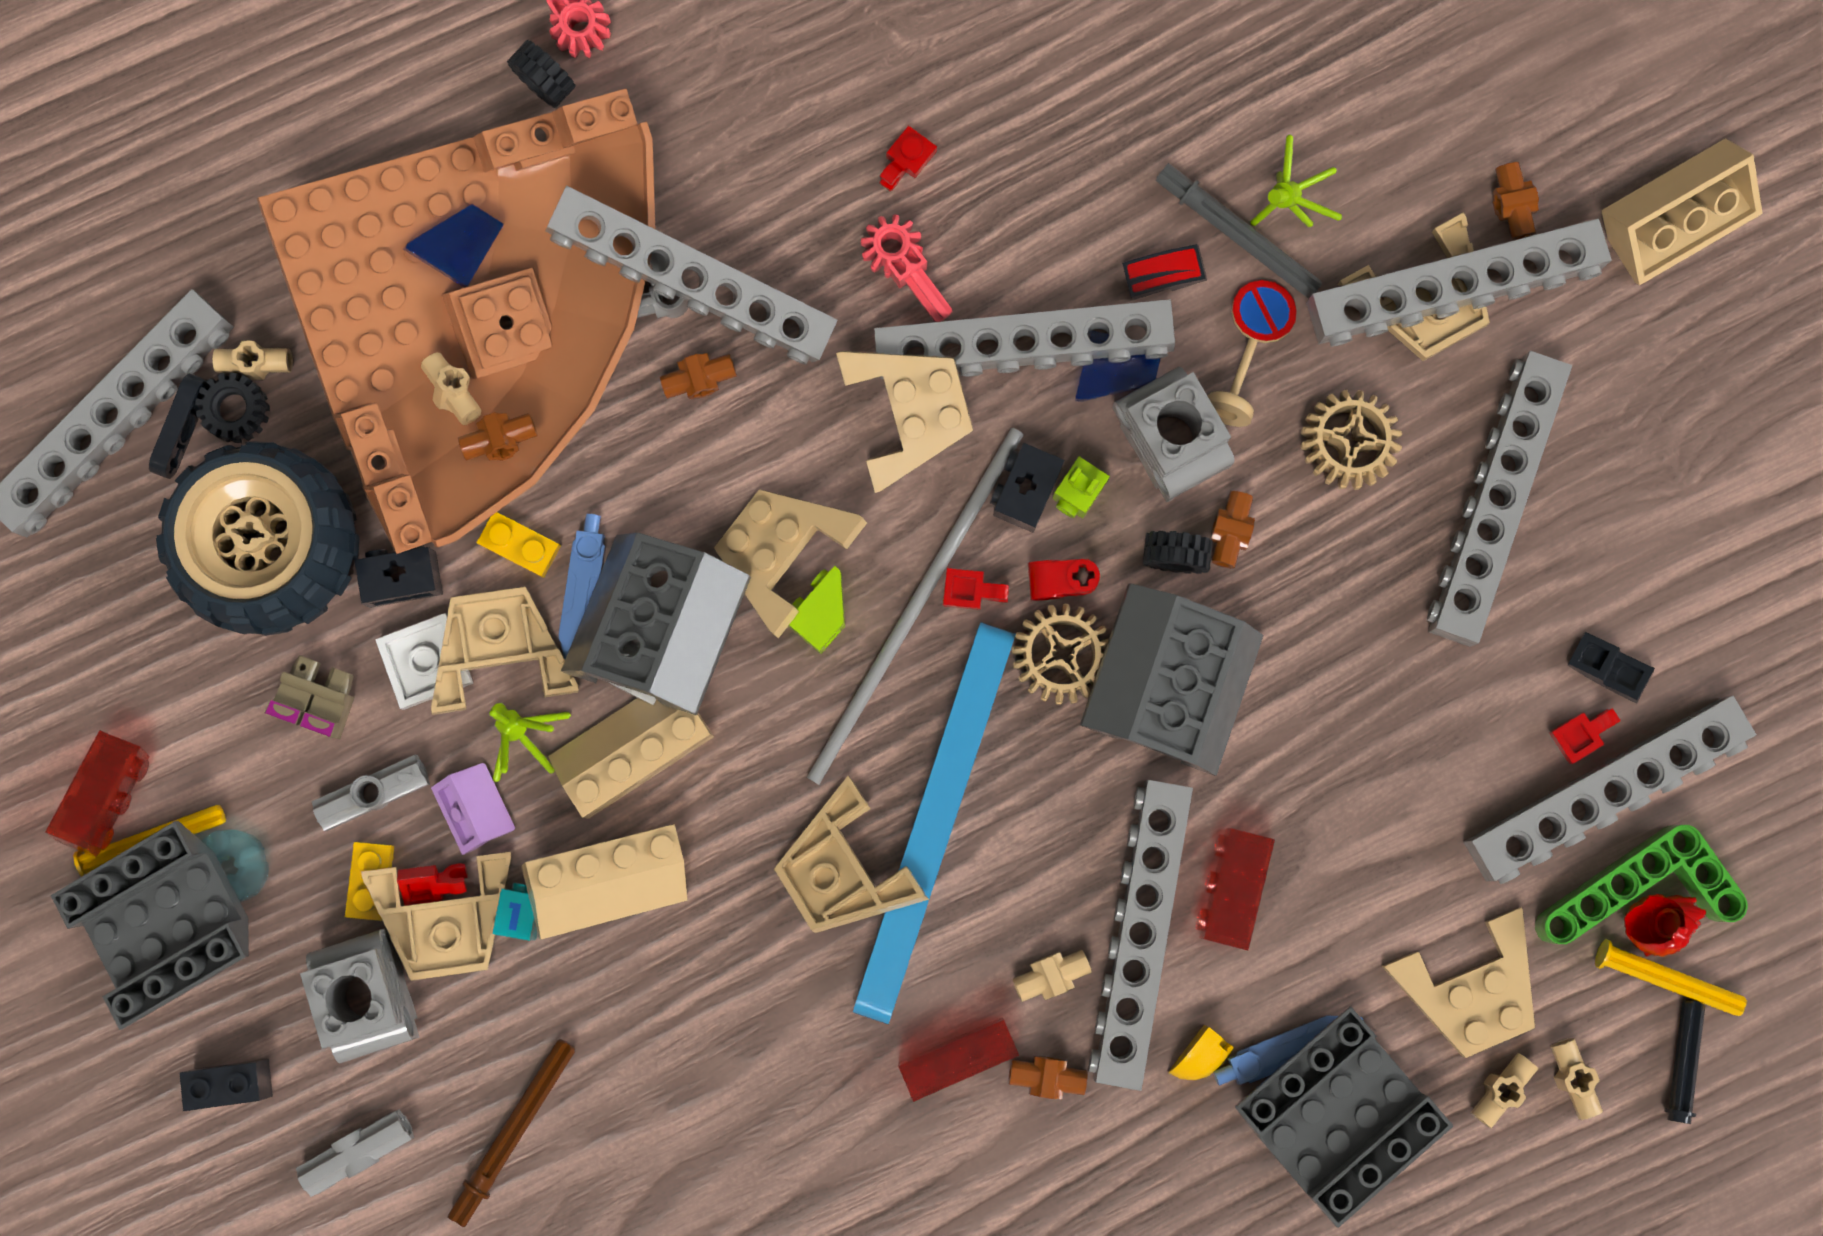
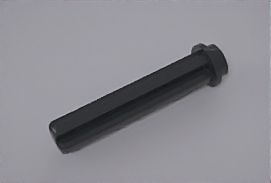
M1691 1000L1682 1002L1669 1109L1664 1108V1112H1668L1667 1120L1691 1124L1692 1117H1696V1113H1692L1705 1015V1005L1701 1002Z

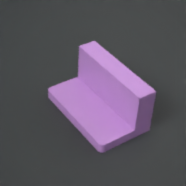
M484 763L450 774L431 787L462 855L474 851L488 841L508 834L515 829Z

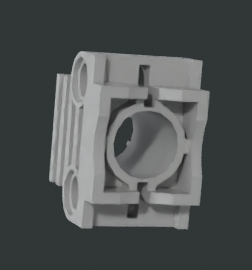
M1179 366L1113 403L1112 409L1121 423L1120 428L1139 457L1156 489L1159 488L1166 502L1173 500L1175 497L1216 474L1229 469L1235 462L1234 455L1227 443L1231 439V435L1194 372L1187 375L1184 369ZM1166 417H1177L1183 420L1190 427L1193 436L1192 442L1184 445H1174L1160 435L1157 421Z
M380 929L310 952L306 955L308 971L300 973L319 1041L322 1049L331 1048L332 1054L338 1063L341 1064L420 1038L415 1019L418 1018L404 978L400 957L395 947L392 946L387 929ZM354 977L361 978L371 991V1005L364 1016L357 1015L347 1003V988Z

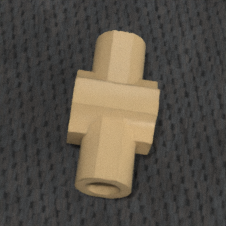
M241 341L236 349H215L212 358L215 372L243 373L251 380H264L269 372H291L293 367L292 352L289 348H262L255 341ZM253 355H257L258 361H252L251 367L247 365L248 360H254Z
M441 353L431 354L423 360L421 368L435 387L432 400L438 409H445L454 413L462 425L475 421L481 415L482 410L468 392L470 377L465 369L449 365Z
M1083 950L1063 958L1061 953L1057 952L1029 964L1032 971L1012 980L1021 1002L1042 994L1044 1000H1047L1075 988L1072 981L1090 974L1092 971Z
M1565 1039L1552 1044L1550 1047L1559 1067L1558 1073L1554 1076L1558 1089L1569 1093L1578 1119H1589L1601 1114L1603 1110L1594 1090L1599 1082L1598 1074L1595 1068L1585 1066L1575 1039ZM1575 1072L1582 1073V1078L1577 1080L1578 1086L1571 1084V1080L1576 1078Z
M1517 1053L1501 1074L1495 1075L1491 1073L1483 1083L1486 1094L1474 1107L1471 1114L1487 1127L1492 1128L1508 1107L1519 1108L1526 1099L1523 1088L1538 1070V1067L1526 1057ZM1502 1083L1509 1085L1507 1089L1511 1093L1507 1098L1500 1096L1502 1092L1498 1088Z

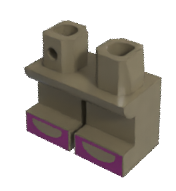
M299 655L290 673L282 672L280 687L274 700L270 699L264 713L328 737L341 739L355 698L349 695L354 675L332 667L325 686L317 684L314 681L321 663Z

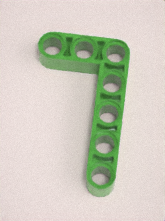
M1671 825L1658 831L1541 912L1535 921V931L1538 937L1547 943L1568 944L1673 871L1691 897H1696L1698 907L1706 910L1705 916L1710 920L1716 922L1739 921L1746 915L1748 903L1745 895L1701 833L1690 825ZM1677 832L1684 836L1686 842L1681 852L1673 844V838ZM1647 853L1651 854L1655 860V867L1651 873L1645 871L1642 865L1643 857ZM1699 864H1703L1708 871V876L1704 883H1700L1696 877V869ZM1617 874L1625 882L1624 890L1620 894H1616L1613 891L1611 884L1613 877ZM1587 895L1594 902V910L1588 916L1581 910V901ZM1723 895L1730 902L1729 911L1725 915L1718 908L1719 899ZM1554 917H1559L1564 924L1563 932L1558 937L1553 936L1550 931V922Z

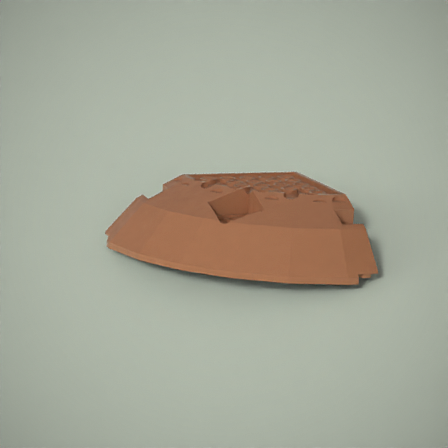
M627 89L565 105L551 113L483 131L472 138L257 198L332 416L346 449L352 451L363 483L362 487L396 554L433 542L437 548L455 542L538 482L576 435L599 403L634 331L645 280L641 279L639 283L633 282L619 274L621 268L609 262L605 266L596 264L584 257L586 251L572 245L571 249L561 247L550 240L551 234L545 232L566 185L655 229L653 139L647 122L637 124ZM537 128L545 131L546 140L544 142L536 139L535 130ZM582 220L578 224V229L582 236L586 238L598 236V226L592 220ZM623 236L614 238L613 247L618 254L629 255L632 253V243L628 238ZM649 254L647 258L648 266L650 264L652 254ZM504 315L509 316L512 320V326L508 330L501 328L499 324L500 318ZM441 353L449 365L456 368H464L470 377L468 392L482 410L481 415L472 423L462 425L454 413L445 409L439 410L433 402L435 387L421 368L423 360L431 354ZM494 412L507 413L509 419H513L530 413L538 436L517 443L519 451L513 457L503 461H489L486 454L467 461L465 460L458 437L478 431L476 423L483 416ZM376 455H380L384 459V466L379 470L373 468L371 463L372 458Z

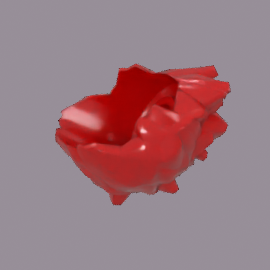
M1662 894L1647 895L1631 905L1623 919L1624 927L1626 928L1625 933L1634 945L1644 952L1646 957L1651 955L1664 957L1680 952L1682 948L1688 945L1691 935L1701 925L1699 920L1705 917L1706 910L1694 905L1697 901L1696 897H1683L1681 895L1666 897Z

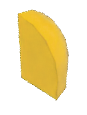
M1203 1025L1167 1073L1182 1080L1196 1081L1208 1077L1223 1064L1234 1047L1210 1027Z

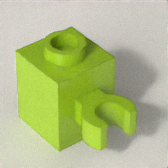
M1079 456L1054 492L1052 499L1058 502L1055 507L1071 518L1078 515L1083 519L1107 484L1110 476Z

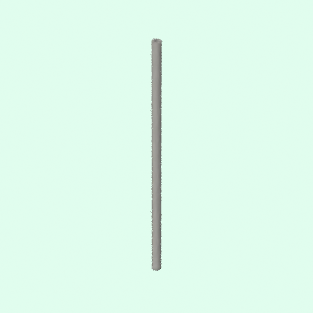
M1011 428L810 770L806 778L820 785L1003 472L1012 451L1020 443L1024 434L1019 430Z

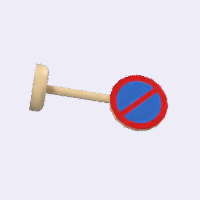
M1265 280L1248 283L1238 291L1233 299L1231 313L1234 324L1249 340L1230 392L1216 391L1207 395L1222 422L1229 426L1244 427L1251 424L1254 413L1253 407L1248 401L1238 395L1257 342L1269 343L1280 340L1288 335L1296 322L1297 309L1292 296L1277 283Z

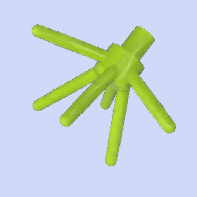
M1288 135L1286 137L1283 173L1281 171L1277 172V184L1268 193V201L1270 203L1250 221V224L1256 226L1277 207H1288L1307 227H1312L1313 221L1296 204L1337 221L1341 220L1342 215L1302 198L1303 189L1334 175L1337 169L1331 167L1300 183L1290 181L1293 136Z
M503 703L495 704L489 714L496 720L495 726L501 734V744L493 781L498 782L501 774L508 771L509 741L513 742L518 739L550 774L554 773L555 770L551 763L530 741L525 732L527 728L552 732L554 727L545 724V722L569 719L571 714L569 712L522 718L515 710H508Z

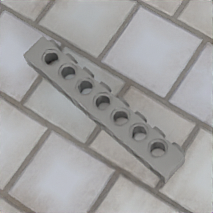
M567 185L545 232L551 234L550 240L566 249H571L572 245L586 251L585 258L601 266H605L609 262L621 268L619 271L621 276L636 283L643 279L654 284L653 291L672 300L676 295L688 301L687 307L701 315L707 316L708 312H711L721 317L720 323L731 330L741 332L743 328L756 334L754 337L756 342L774 349L775 345H778L788 350L787 356L801 364L807 365L808 361L816 362L820 360L838 321ZM582 220H592L595 222L599 230L598 236L595 238L582 236L578 229L579 222ZM619 236L628 238L632 243V253L629 255L618 254L613 247L614 238ZM658 253L665 258V271L655 272L650 269L647 263L649 254ZM684 270H693L698 274L700 278L698 288L690 289L683 284L681 276ZM725 286L732 291L733 302L731 305L725 306L717 301L715 296L717 287ZM752 303H760L765 307L766 318L763 322H757L751 318L749 307ZM785 319H792L798 324L799 334L796 338H789L784 334L782 326Z
M1598 218L1313 293L1306 304L1318 345L1330 342L1331 347L1352 341L1353 335L1366 333V337H1373L1387 332L1388 326L1401 323L1402 328H1407L1420 324L1424 321L1423 317L1437 314L1438 318L1449 317L1460 312L1459 308L1472 304L1473 309L1483 308L1495 303L1494 298L1508 295L1509 300L1517 299L1530 294V289L1543 286L1544 290L1555 289L1565 285L1566 279L1578 276L1580 281L1589 280L1601 275V270L1612 259ZM1560 250L1566 251L1571 255L1572 264H1566L1560 259ZM1523 260L1532 261L1537 267V273L1533 274L1526 271L1523 266ZM1487 269L1498 271L1502 277V283L1491 281L1488 277ZM1453 278L1462 280L1466 285L1467 291H1456L1452 286L1451 280ZM1416 288L1428 290L1431 295V301L1424 302L1420 300L1416 295ZM1388 297L1392 299L1396 305V311L1385 310L1380 304V298ZM1351 306L1356 308L1360 313V320L1353 321L1348 319L1344 313V307Z
M191 289L0 482V521L13 533L26 538L39 532L45 526L46 518L56 508H60L70 501L73 496L72 491L82 481L91 479L98 472L99 464L108 455L116 453L123 447L126 441L125 438L134 428L143 426L150 419L151 411L160 402L167 401L175 394L178 388L177 385L189 373L194 374L203 364V358L212 349L221 347L227 341L229 332L234 326L203 297ZM190 330H196L195 339L189 344H184L186 333ZM165 356H170V363L167 368L158 371L159 361ZM143 382L144 389L142 393L137 397H133V387L137 383ZM117 408L118 414L116 419L112 423L107 424L106 416L108 412ZM91 435L89 447L81 451V440L85 436ZM64 461V472L60 476L55 477L54 469L56 465ZM38 488L37 499L29 504L28 495L30 491Z
M1171 299L874 328L876 353L905 355L910 348L921 347L925 350L924 356L944 357L941 354L944 346L949 343L958 344L961 346V351L954 359L958 372H961V376L965 377L978 376L983 374V370L996 368L999 373H1012L1019 371V366L1034 365V368L1039 370L1051 369L1056 367V363L1071 361L1073 366H1085L1093 364V359L1108 358V361L1113 363L1125 362L1130 360L1132 355L1145 354L1147 359H1159L1168 356V352H1173L1175 348ZM1138 325L1144 328L1146 335L1140 340H1132L1125 334L1126 330L1131 326ZM1095 329H1103L1109 334L1107 341L1101 344L1091 342L1088 336ZM1061 332L1067 333L1071 336L1072 341L1066 347H1057L1051 342L1053 336ZM1029 336L1034 339L1035 344L1028 351L1018 350L1014 346L1018 338ZM984 340H994L998 344L997 350L989 355L980 353L978 347Z
M1529 351L1520 360L1516 359L1508 376V380L1513 381L1509 394H1503L1497 408V414L1501 415L1498 427L1491 429L1485 443V448L1490 449L1486 462H1480L1473 482L1478 484L1474 497H1468L1462 511V517L1466 518L1463 530L1456 532L1451 543L1450 551L1455 553L1451 565L1444 567L1439 579L1438 586L1443 587L1439 601L1433 600L1427 614V621L1431 622L1428 630L1429 633L1469 647L1479 644L1572 365L1533 351ZM1525 387L1533 388L1537 392V403L1531 402L1525 397ZM1513 421H1519L1525 425L1527 429L1526 437H1520L1514 432L1512 427ZM1502 455L1510 456L1514 460L1516 465L1515 471L1511 472L1504 469L1501 464ZM1491 489L1502 493L1504 497L1503 506H1497L1491 502L1489 498ZM1480 523L1486 524L1491 528V541L1483 540L1478 535L1477 528ZM1467 558H1473L1479 562L1481 566L1479 576H1474L1467 571ZM1456 592L1467 596L1469 600L1467 611H1462L1456 607L1454 603Z
M1734 696L1720 698L1463 842L1485 881L1498 880L1500 884H1504L1519 876L1521 873L1518 868L1531 862L1533 866H1536L1550 859L1553 856L1551 850L1557 846L1564 844L1565 848H1568L1586 838L1583 832L1596 825L1599 830L1618 820L1616 813L1628 807L1630 811H1634L1651 802L1649 795L1661 789L1662 793H1666L1683 784L1681 777L1692 771L1695 775L1711 769L1716 765L1713 759L1725 753L1727 757H1731L1748 748L1745 741L1757 734ZM1705 728L1709 729L1714 735V743L1711 747L1706 746L1702 740V733ZM1673 746L1677 747L1682 753V761L1678 766L1670 760L1669 753ZM1641 764L1645 765L1650 772V778L1646 784L1642 783L1637 777V769ZM1608 782L1613 783L1618 791L1614 802L1609 801L1604 794V788ZM1576 800L1581 801L1585 806V815L1581 820H1577L1572 814L1571 808ZM1543 818L1550 820L1553 825V833L1548 839L1544 838L1539 832V823ZM1511 836L1516 837L1521 844V850L1515 857L1511 856L1506 850V842Z
M1146 780L1144 787H1137L1134 809L1140 811L1137 825H1130L1127 846L1133 847L1131 862L1124 861L1121 875V883L1127 884L1125 898H1118L1114 921H1119L1120 927L1118 937L1111 936L1108 950V958L1114 959L1112 973H1105L1102 984L1101 996L1107 997L1105 1012L1098 1011L1095 1025V1034H1099L1101 1037L1098 1050L1092 1049L1088 1067V1072L1094 1073L1093 1080L1096 1083L1142 1091L1193 791L1191 787ZM1155 810L1164 812L1168 817V825L1162 832L1153 830L1149 825V816ZM1149 847L1158 849L1162 855L1161 864L1156 869L1147 868L1142 860L1144 851ZM1144 884L1150 885L1156 894L1154 902L1147 907L1141 906L1136 900L1137 889ZM1137 922H1143L1149 929L1148 939L1141 944H1135L1129 935L1130 928ZM1130 960H1138L1143 968L1141 977L1136 981H1127L1123 975V967ZM1123 998H1132L1136 1003V1012L1128 1019L1120 1018L1116 1012L1117 1004ZM1117 1036H1125L1130 1042L1129 1051L1121 1057L1114 1056L1110 1052V1043Z

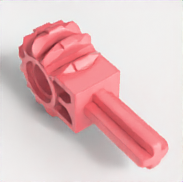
M546 0L552 13L549 20L553 27L550 28L549 32L552 39L557 40L556 45L560 51L563 52L569 49L571 57L574 58L578 56L581 50L586 57L590 58L592 53L590 49L593 47L603 51L604 45L601 39L610 38L611 32L607 26L610 25L611 20L608 14L603 13L604 7L599 1L592 4L591 0ZM579 22L588 23L586 28L581 31L572 30Z
M893 215L892 224H887L884 216L878 217L880 228L878 229L874 225L869 224L866 227V231L871 237L861 238V246L867 248L862 253L863 260H874L871 264V271L874 273L884 266V277L890 278L891 276L900 289L907 284L934 322L944 321L953 311L924 272L927 270V260L922 255L923 247L915 244L921 240V233L916 231L910 232L913 227V222L910 220L900 226L899 215ZM893 239L900 242L902 247L896 253H887L882 248L883 243Z

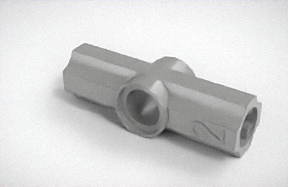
M415 754L369 776H361L353 783L312 801L313 812L323 830L329 831L370 811L383 809L388 803L430 785L429 776L424 764L418 755ZM370 783L376 784L379 791L377 799L372 803H368L364 798V789Z
M399 1109L375 1121L365 1129L361 1127L331 1144L332 1148L296 1168L298 1180L303 1190L310 1197L318 1195L345 1177L351 1178L380 1161V1157L415 1138L410 1122Z

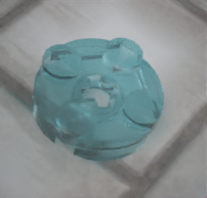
M219 830L210 833L209 836L202 840L203 843L214 851L220 865L223 860L228 861L231 857L236 859L234 866L238 868L236 874L229 873L227 878L240 903L249 900L260 892L268 877L269 864L266 862V855L263 851L265 849L256 837L241 830Z

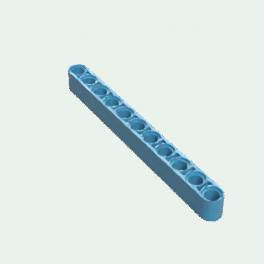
M980 622L899 869L901 870L905 866L910 869L928 899H930L1016 635L1015 633ZM929 900L885 912L853 1013L889 1025Z

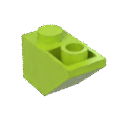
M836 566L829 572L823 569L810 584L814 590L805 600L799 597L794 601L792 605L799 612L788 625L820 654L826 650L845 628L842 575Z

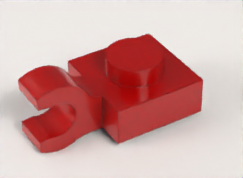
M908 125L886 153V158L891 163L880 174L882 179L879 184L892 192L906 173L915 179L935 155L937 146Z
M947 568L943 606L981 610L982 599L1008 603L1009 585L983 583V571Z
M1613 708L1602 711L1591 720L1583 712L1550 731L1549 734L1567 762L1574 764L1603 746L1604 742L1599 734L1621 720Z
M462 863L450 865L441 873H438L436 865L398 870L397 883L405 906L443 901V894H461L466 892L467 887L464 879L468 878L465 864Z

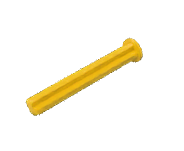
M215 805L174 821H179L193 834H197L224 824L226 817L222 807ZM174 821L84 854L80 850L74 852V863L81 877Z
M1605 939L1598 948L1595 966L1599 969H1602L1604 966L1610 967L1732 1015L1741 1016L1745 1010L1747 1000L1744 996L1612 946V941Z

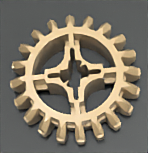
M1343 390L1340 393V401L1334 394H1330L1326 397L1327 405L1318 402L1314 406L1317 414L1309 413L1306 416L1305 420L1311 426L1303 427L1301 435L1310 438V440L1302 442L1300 446L1302 450H1312L1313 453L1305 458V463L1311 464L1316 461L1319 464L1313 471L1315 476H1318L1324 470L1328 473L1325 478L1326 484L1330 485L1335 477L1339 478V489H1345L1350 479L1354 490H1359L1362 487L1363 480L1366 484L1372 486L1376 483L1375 474L1378 477L1384 478L1388 474L1386 466L1393 467L1397 463V459L1392 454L1400 452L1402 446L1391 440L1399 438L1402 435V431L1398 429L1391 430L1390 427L1398 419L1396 416H1391L1387 419L1384 416L1389 409V405L1384 404L1379 409L1374 406L1377 402V396L1372 395L1365 402L1363 401V391L1358 390L1352 400L1348 390ZM1340 413H1350L1345 427H1334L1332 430L1324 429L1325 423L1330 417ZM1363 418L1373 425L1377 435L1368 433L1365 430ZM1351 429L1353 440L1357 441L1352 448L1349 446V440L1345 438ZM1323 441H1326V445H1330L1338 451L1339 463L1328 454ZM1378 451L1376 458L1371 464L1358 468L1352 467L1358 452Z
M1063 604L1062 615H1057L1055 606L1049 605L1047 608L1049 617L1046 619L1040 610L1035 611L1034 617L1038 624L1034 625L1027 619L1022 624L1030 632L1029 635L1022 632H1017L1015 635L1016 640L1025 643L1024 647L1015 646L1012 648V654L1023 655L1022 660H1017L1013 663V668L1021 669L1025 667L1027 672L1019 676L1018 680L1020 683L1027 681L1029 678L1034 681L1028 689L1030 694H1033L1039 686L1045 689L1041 695V700L1044 702L1049 698L1050 692L1056 693V705L1062 704L1064 693H1068L1071 704L1076 703L1077 690H1080L1083 697L1089 698L1091 692L1087 684L1090 683L1093 686L1096 679L1095 675L1098 673L1104 655L1101 649H1106L1109 639L1102 641L1098 639L1099 636L1106 632L1105 626H1100L1095 631L1090 627L1097 619L1094 614L1084 622L1080 619L1084 613V608L1078 607L1075 616H1069V604ZM1068 625L1078 629L1084 635L1073 640H1066L1057 631H1054L1052 626ZM1042 632L1046 638L1045 641L1049 647V653L1034 665L1031 654L1032 644L1037 635ZM1090 644L1093 654L1092 665L1087 675L1083 677L1076 662V655ZM1055 645H1059L1062 650L1078 645L1072 650V654L1068 656L1071 659L1069 664L1065 663L1063 659L1054 660L1046 664L1057 652L1053 649ZM1058 668L1063 670L1073 683H1053L1045 679L1041 674L1050 669Z

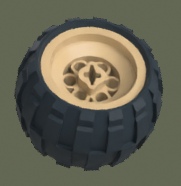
M251 441L246 442V445H241V447L236 448L232 445H226L208 452L204 455L205 460L196 467L189 465L175 479L178 485L170 499L164 498L158 515L159 520L162 521L161 534L156 535L158 558L162 564L167 566L168 571L166 573L168 576L166 579L178 598L186 602L197 616L215 626L240 634H262L269 636L287 633L293 630L292 627L301 623L309 624L328 611L327 604L336 594L342 596L352 579L348 576L352 560L358 559L360 538L355 533L354 526L357 516L349 495L343 491L337 478L321 463L295 448H286L274 442ZM266 508L262 516H256L255 512ZM286 521V530L281 534H277L275 529L277 523ZM256 531L264 535V538H251V540L243 537V534H253ZM276 547H280L282 551L281 556L276 561H272L270 558L271 551ZM253 556L255 565L251 570H248L245 560Z

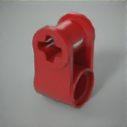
M1089 559L1042 560L1028 563L1030 598L1032 601L1087 595L1096 589L1100 581L1099 568ZM1080 568H1085L1086 574H1093V578L1088 580L1085 587L1080 586L1079 580H1073L1072 576L1078 575Z

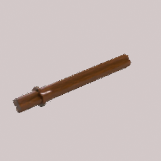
M562 1039L556 1042L478 1168L475 1169L469 1180L465 1179L462 1184L465 1188L448 1214V1218L451 1221L466 1227L482 1199H489V1190L494 1184L496 1177L575 1053L573 1045Z

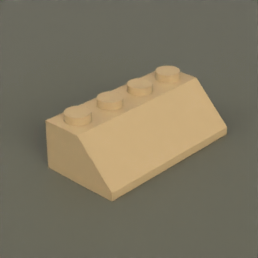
M1725 138L1601 210L1607 239L1635 283L1640 286L1763 214L1752 153Z
M637 698L548 757L562 787L582 818L590 819L714 736L699 713L696 716L662 705L657 699L654 705Z
M675 824L525 862L521 866L540 940L687 901L684 859Z

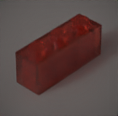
M99 730L45 833L56 842L97 858L101 849H106L114 835L113 826L118 816L125 814L129 808L132 799L130 793L136 782H140L145 777L149 768L148 759L150 756L141 746Z
M1227 828L1224 835H1218L1214 848V856L1219 857L1216 871H1209L1205 885V893L1210 894L1207 908H1200L1196 922V930L1201 931L1200 939L1249 950L1275 839L1233 828Z
M1003 1017L907 1058L899 1062L898 1067L911 1098L915 1102L1019 1056V1053Z

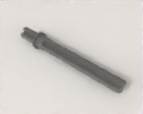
M1169 163L1159 173L1155 181L1179 198L1181 206L1185 203L1305 297L1310 298L1321 287V280L1199 187L1198 184L1200 182L1198 180L1192 182Z

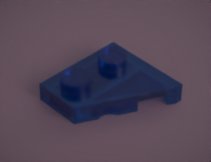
M471 204L407 243L403 250L466 288L504 224Z
M1092 331L1090 335V341L1095 344L1104 343L1109 338V334ZM1145 354L1130 355V360L1117 363L1109 362L1108 358L1093 359V364L1083 366L1075 401L1084 402L1141 388L1156 379L1161 358L1147 359Z

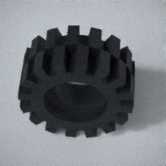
M526 40L507 60L508 66L514 74L519 76V79L532 92L534 91L541 100L543 99L545 103L553 108H557L576 87L572 78L568 76L569 74L547 52H543L541 47L535 45L532 41Z
M230 372V376L224 373L218 374L219 379L216 381L213 378L206 381L210 386L207 389L201 387L199 393L203 397L202 399L196 398L195 405L200 407V410L196 411V415L202 420L200 424L206 430L223 441L230 442L231 440L234 443H242L243 438L249 441L254 438L252 433L256 431L260 434L263 431L260 425L262 422H268L269 417L265 415V411H270V405L265 402L268 398L256 383L244 375L240 376ZM230 395H240L246 403L245 413L236 421H226L220 414L222 401Z
M1151 531L1146 533L1143 564L1153 569L1169 570L1174 573H1207L1210 571L1213 540L1197 534L1190 535V533Z

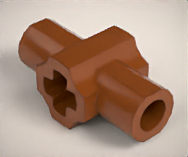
M1519 162L1507 163L1495 168L1500 187L1493 191L1492 203L1495 215L1498 216L1500 221L1508 220L1512 240L1536 234L1532 214L1539 211L1537 188L1533 185L1532 181L1524 182Z
M707 353L694 354L677 362L679 370L660 376V381L667 399L687 393L689 399L712 395L719 390L718 382L737 377V373L730 353L711 360Z
M494 412L483 416L476 423L478 431L458 437V442L466 461L486 454L489 461H503L513 457L519 451L517 443L537 437L538 434L530 413L509 419L507 413Z
M1230 491L1225 510L1219 509L1217 511L1210 540L1216 543L1211 561L1213 564L1234 569L1240 549L1246 551L1255 522V518L1249 517L1253 501L1252 495L1240 491Z
M1034 1056L1033 1062L1012 1059L1008 1084L1028 1087L1029 1094L1033 1096L1062 1100L1063 1093L1085 1095L1088 1071L1066 1067V1060L1053 1057Z

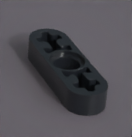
M189 373L181 381L149 460V471L151 473L171 479L179 469L199 420L196 411L200 410V407L195 405L196 398L202 399L203 397L199 393L201 387L207 389L210 386L206 382L208 381L207 379Z

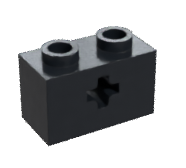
M1023 443L1020 452L1013 450L1004 469L1010 472L1005 486L998 483L990 501V504L996 506L993 516L1034 533L1065 460L1026 443ZM1026 478L1032 481L1030 488L1033 490H1028L1024 495L1019 493L1020 486L1017 483L1022 484Z
M421 545L398 554L396 552L388 554L386 549L372 550L365 553L366 558L355 560L361 604L369 608L443 595L437 554L430 547ZM398 566L406 571V573L399 575V581L391 577L392 574L398 572Z
M269 1059L196 1068L179 1073L183 1111L256 1102L273 1097Z

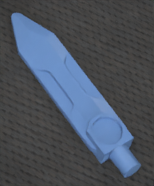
M586 514L584 531H576V538L572 544L559 628V639L564 660L567 657L602 571L605 536L598 534L600 515Z
M1324 1016L1237 1051L1236 1055L1227 1058L1230 1065L1213 1072L1217 1084L1220 1086L1236 1079L1237 1084L1241 1085L1272 1075L1338 1016Z

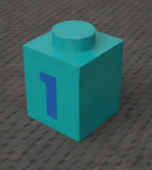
M513 883L512 889H501L492 934L528 941L536 940L538 931L526 884Z

